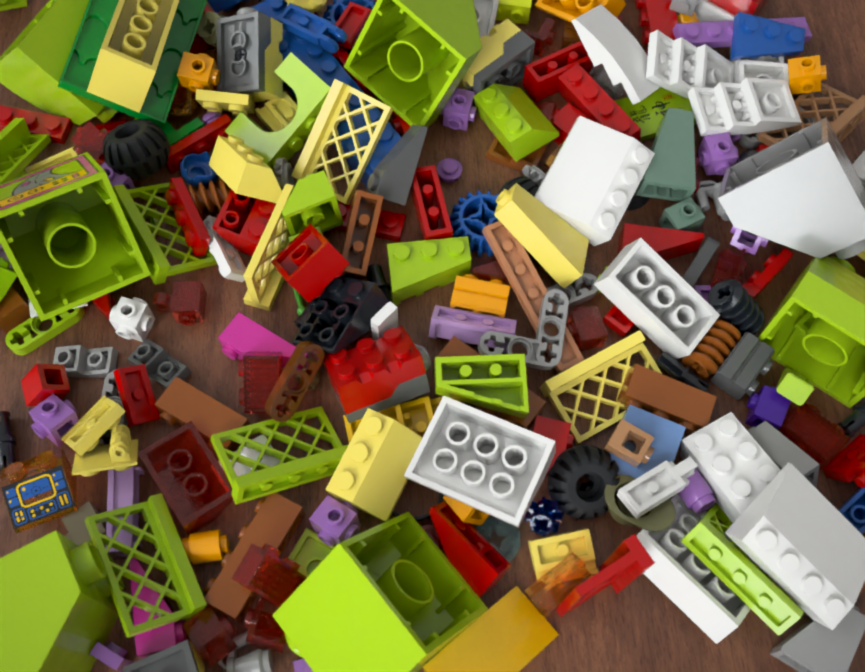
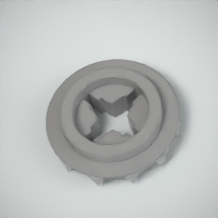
M285 157L277 158L274 165V175L281 190L283 191L286 183L295 187L294 177L291 176L293 172L291 164Z
M526 164L522 169L525 177H528L540 187L546 174L535 165L529 166Z

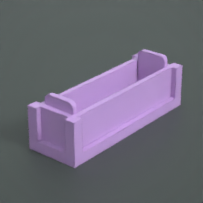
M435 305L428 337L436 340L437 338L451 340L455 336L464 343L478 345L481 336L488 331L515 335L517 320ZM489 339L488 343H484V345L491 348H504L503 352L505 353L508 342H505L503 347L494 345V340Z
M134 465L124 471L108 470L107 511L139 503L140 475H144L145 472L141 467ZM139 513L129 515L125 522L139 528ZM106 522V536L112 538L118 527ZM121 529L115 540L133 548L138 536ZM141 542L136 548L137 551H139L138 549L143 548V544ZM113 547L108 552L114 559L127 558L129 556Z

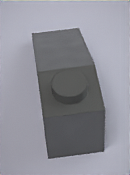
M412 125L369 176L367 182L369 193L384 196L383 199L406 205L428 127Z

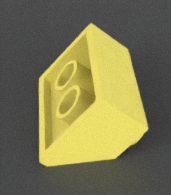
M218 135L208 165L236 194L277 203L282 190L272 169L263 162L264 158L255 154L252 147L245 145L243 139L234 135H229L228 138Z
M368 408L325 490L342 502H348L355 508L384 522L388 521L409 480L404 477V474L423 437L398 421Z

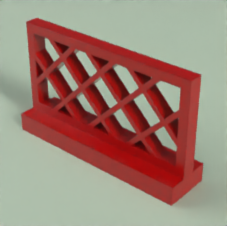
M633 534L624 540L599 567L600 572L572 590L556 608L557 613L560 617H563L609 585L618 594L654 565V560L637 536Z

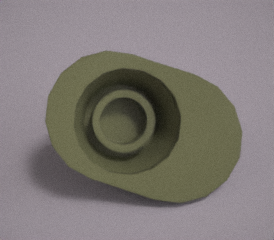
M629 475L615 476L616 479L620 477L618 485L606 484L604 490L605 501L609 506V513L616 522L624 526H637L648 531L665 530L674 522L676 511L670 499L636 519L619 498L614 497L616 490H619L636 478Z

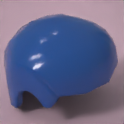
M207 151L201 154H189L180 163L183 179L188 184L197 188L199 182H202L204 187L207 188L209 180H212L215 184L219 178L216 172L208 165L211 157Z

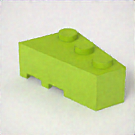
M468 236L387 244L391 295L394 305H399L402 300L412 296H421L424 294V291L438 286L440 288L455 282L457 275L470 274L471 254Z
M525 354L435 357V394L523 419L529 414Z

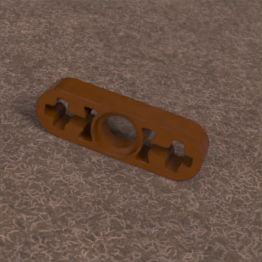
M306 340L296 346L265 403L266 413L274 420L285 422L294 415L323 362L324 351L319 345ZM307 351L313 354L311 359L305 357ZM300 364L301 366H303V367H305V368H307V369H306L305 371H303V370H301L300 368H298L297 366ZM294 374H300V384L295 388H289L288 382L290 377ZM284 390L292 395L291 398L283 394ZM278 404L285 405V408L283 409V411L277 410L276 406Z

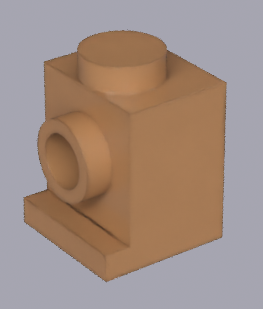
M621 419L603 450L637 467L641 462L644 464L648 462L655 449L650 446L655 437ZM625 443H632L635 450L631 452L626 449Z

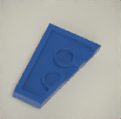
M739 12L734 16L730 61H736L740 58L758 59L761 56L782 57L799 55L804 51L805 28Z

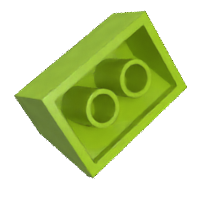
M494 83L473 96L479 117L515 162L560 136L556 128L519 87Z

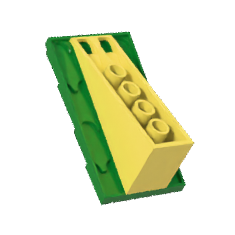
M89 0L58 87L72 91L94 102H99V104L119 112H124L134 118L150 120L163 129L179 84L177 73L183 52H190L207 0Z

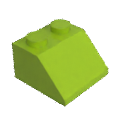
M324 170L311 173L297 181L282 210V215L291 236L301 233L309 224L314 228L319 226L321 232L344 224L335 193Z

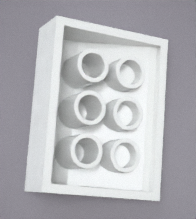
M579 116L534 197L588 238L591 245L597 246L611 240L655 153L633 137Z
M443 396L404 477L519 527L556 453V441Z
M787 463L725 533L811 619L833 630L854 607L865 582V537L791 463Z
M677 493L671 499L676 511L675 520L671 526L662 531L642 529L637 535V538L655 562L644 574L717 644L741 624L750 608L681 542L707 512L696 514L694 510H689ZM725 535V537H726L729 541H731V540H730V537H729L728 535Z

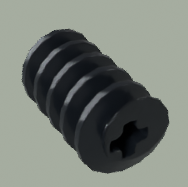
M727 279L718 282L711 288L708 293L709 304L719 312L725 322L730 323L739 330L741 337L745 332H750L754 335L763 327L765 322L763 309L759 307L758 303L754 301L753 297L748 294V291L743 288L739 281Z

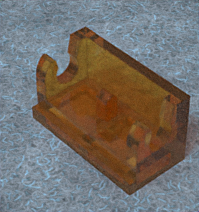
M571 553L525 590V593L545 619L551 615L550 612L559 606L575 587L593 576L586 569V564L574 553Z

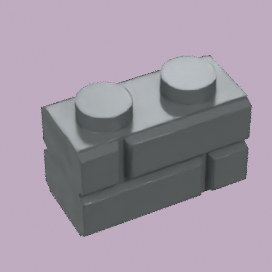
M745 332L712 377L711 383L721 390H725L728 395L736 400H740L745 393L750 396L760 383L756 380L759 373L765 375L774 362L770 358L775 352L774 348L765 342H761L759 338L750 332Z

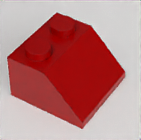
M311 224L271 261L283 278L309 303L314 298L319 297L324 292L325 287L334 278L341 276L345 268L350 264Z

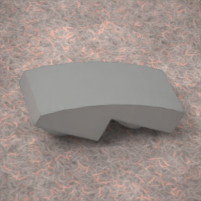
M82 345L56 347L53 364L64 365L67 377L105 378L108 373L116 370L118 350L114 347L86 349Z

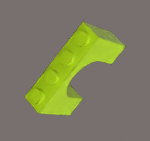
M291 52L274 72L296 94L297 110L292 121L279 131L266 132L254 120L240 112L225 130L228 135L237 136L244 140L245 145L252 147L255 154L264 158L263 162L272 169L273 173H275L274 165L277 158L285 157L288 161L295 152L302 148L304 141L310 135L330 90V87Z

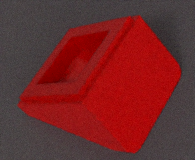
M111 292L91 300L108 321L111 309L116 305Z

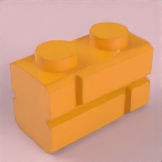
M471 274L457 275L450 308L504 318L510 285H505L503 281L497 279L490 281L479 280Z

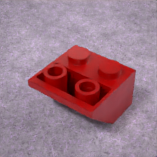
M231 189L212 229L237 251L253 256L277 203L236 194Z

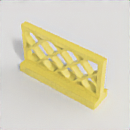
M334 79L291 176L299 180L311 173H317L318 169L325 167L336 199L349 205L394 108L346 83ZM352 94L359 97L361 108L350 112L348 102ZM375 107L383 109L380 120L371 123L368 110ZM363 113L366 126L355 130L352 117ZM347 119L350 132L339 136L337 126L340 121ZM368 130L371 139L368 145L360 148L357 134ZM352 137L355 150L344 154L341 141ZM336 143L339 156L328 160L327 148L329 145ZM357 155L359 165L356 170L349 172L346 158ZM341 161L344 174L333 178L330 165ZM346 178L348 189L343 196L337 192L335 182Z
M285 184L244 273L248 289L243 300L247 305L271 311L284 281L283 276L271 261L289 245L288 237H291L282 215V210L294 189V185Z
M640 330L550 378L539 387L544 397L548 396L561 420L571 423L569 433L574 434L576 445L623 418L626 411L625 404H621L617 399L627 370L631 368L629 364L633 354L639 352L645 361L644 367L662 374L643 342L646 339ZM625 359V363H624V364L619 363V362H621L622 360ZM611 366L623 370L620 383L606 379L608 368ZM602 372L601 377L595 376V375H597V374H599V373ZM590 379L600 382L597 396L582 392L586 380ZM604 384L619 388L616 402L602 398ZM579 385L578 390L572 389L573 387ZM564 392L576 395L573 409L564 407L557 396ZM581 397L595 401L592 415L578 411ZM600 403L614 407L611 419L607 420L597 417ZM619 408L625 410L624 412L618 414ZM576 416L591 420L589 431L581 436L574 426ZM596 422L602 423L599 426L595 427Z

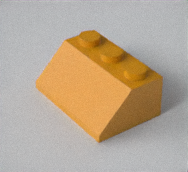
M538 0L535 6L540 10L572 23V20L600 4L617 18L626 3L624 0Z

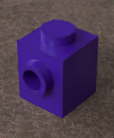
M764 385L758 393L753 392L749 397L746 407L750 408L745 424L757 427L764 421H767L778 430L782 426L791 401L779 394L776 387Z

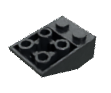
M341 276L334 278L327 285L308 317L299 328L292 343L298 345L300 342L308 340L319 345L324 352L336 354L371 330V318L390 301L375 282Z

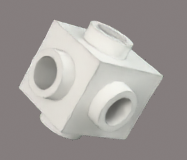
M121 296L118 304L114 305L111 309L109 321L116 330L115 333L120 337L143 342L154 324L155 317L148 303L136 297L129 299Z

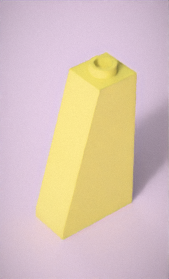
M517 183L509 190L504 189L496 199L497 207L494 214L496 218L561 287L566 288L581 277L584 271L589 239Z

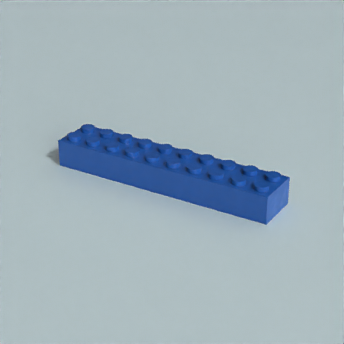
M265 0L251 8L276 20L286 8L287 2L285 0ZM283 29V41L279 44V52L283 56V61L291 52L330 88L334 79L363 92L330 52L325 51L321 45L318 46ZM283 81L284 86L288 89V91L297 101V97L293 89L285 81ZM352 94L348 102L350 112L361 108L359 97ZM376 107L368 110L371 123L380 120L382 114ZM363 113L352 117L355 130L366 126ZM347 119L340 121L337 126L339 136L350 132ZM387 122L360 180L366 188L369 176L374 172V168L401 139V136L389 122ZM368 130L357 134L360 148L368 145L371 139ZM352 137L341 141L344 154L355 150ZM335 143V144H332V146H333V147L336 149V151L338 152L337 147H336V143ZM357 155L346 158L347 164L352 171L356 170L359 165Z

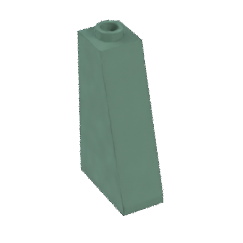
M668 108L659 124L650 149L655 154L636 189V195L681 202L690 198L696 189L693 111Z

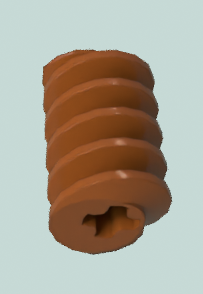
M221 178L219 187H216L212 180H209L208 189L204 187L202 182H199L197 191L194 190L191 184H188V192L200 216H204L205 208H207L211 215L215 213L216 206L221 210L231 190Z
M717 319L691 354L682 358V363L685 367L689 365L691 367L690 370L701 379H706L708 373L716 374L718 366L724 363V358H727L730 350H733L736 346L735 342H739L742 338L741 333L730 323Z

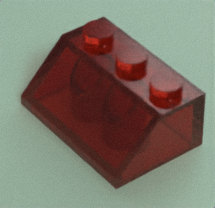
M192 421L137 452L188 537L191 533L197 532L216 520L233 501L231 495L232 487L225 471Z

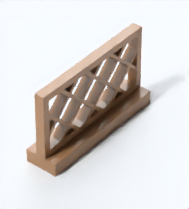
M821 82V91L819 92L825 94L826 97L814 98L815 92L802 93L794 101L802 123L788 128L760 132L757 140L771 146L787 138V132L800 131L813 124H803L802 118H815L817 122L821 120L820 117L833 116L834 121L830 122L841 142L865 119V95H862L857 100ZM835 103H843L849 107L836 109ZM829 104L830 109L818 110L817 105ZM811 105L812 108L809 111L799 110V106ZM782 133L783 138H773L769 134Z

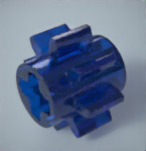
M542 497L537 503L532 501L524 518V521L530 522L531 532L534 531L539 535H543V537L551 531L558 533L564 513L558 512L557 501L553 502L545 497Z

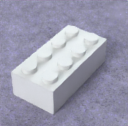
M642 238L626 245L594 283L663 352H667L675 359L689 356L720 316Z
M732 412L681 440L680 457L683 460L691 457L698 465L695 469L700 472L714 491L713 496L716 499V503L732 523L737 520L781 471Z

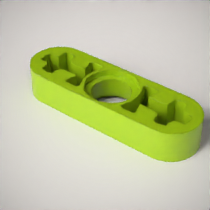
M84 307L74 308V311L70 314L67 311L58 314L62 319L61 321H58L55 316L47 319L52 320L53 324L46 331L39 330L41 321L38 316L29 318L8 332L5 338L6 345L17 355L29 354L79 322L85 314ZM30 330H33L37 336L33 337ZM20 337L24 340L22 345H19L17 341Z

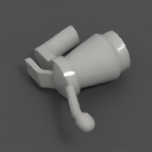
M712 180L700 181L696 197L698 205L703 212L710 209L707 197H711L714 200L717 215L721 216L722 220L729 221V217L718 200L722 182L716 183Z
M256 628L227 640L228 658L226 665L224 650L221 647L218 648V664L225 672H274V661L270 649L262 650L259 648L237 658V649L258 640Z

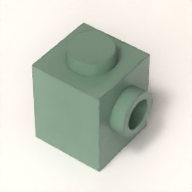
M690 197L664 209L658 223L661 228L697 232L705 216L701 207L696 205Z

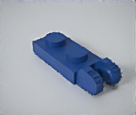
M292 3L276 19L283 23V29L318 46L321 45L325 51L330 53H336L339 50L336 41L344 43L348 37L344 30L333 25L330 21Z

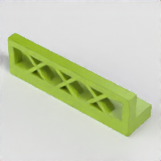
M14 118L0 132V184L14 180L51 142L49 134H30L24 118Z

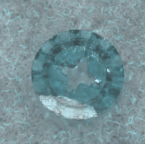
M489 516L482 526L477 525L475 529L487 541L492 538L493 528L498 536H508L501 542V552L495 543H491V545L510 562L519 551L521 545L520 532L514 525Z

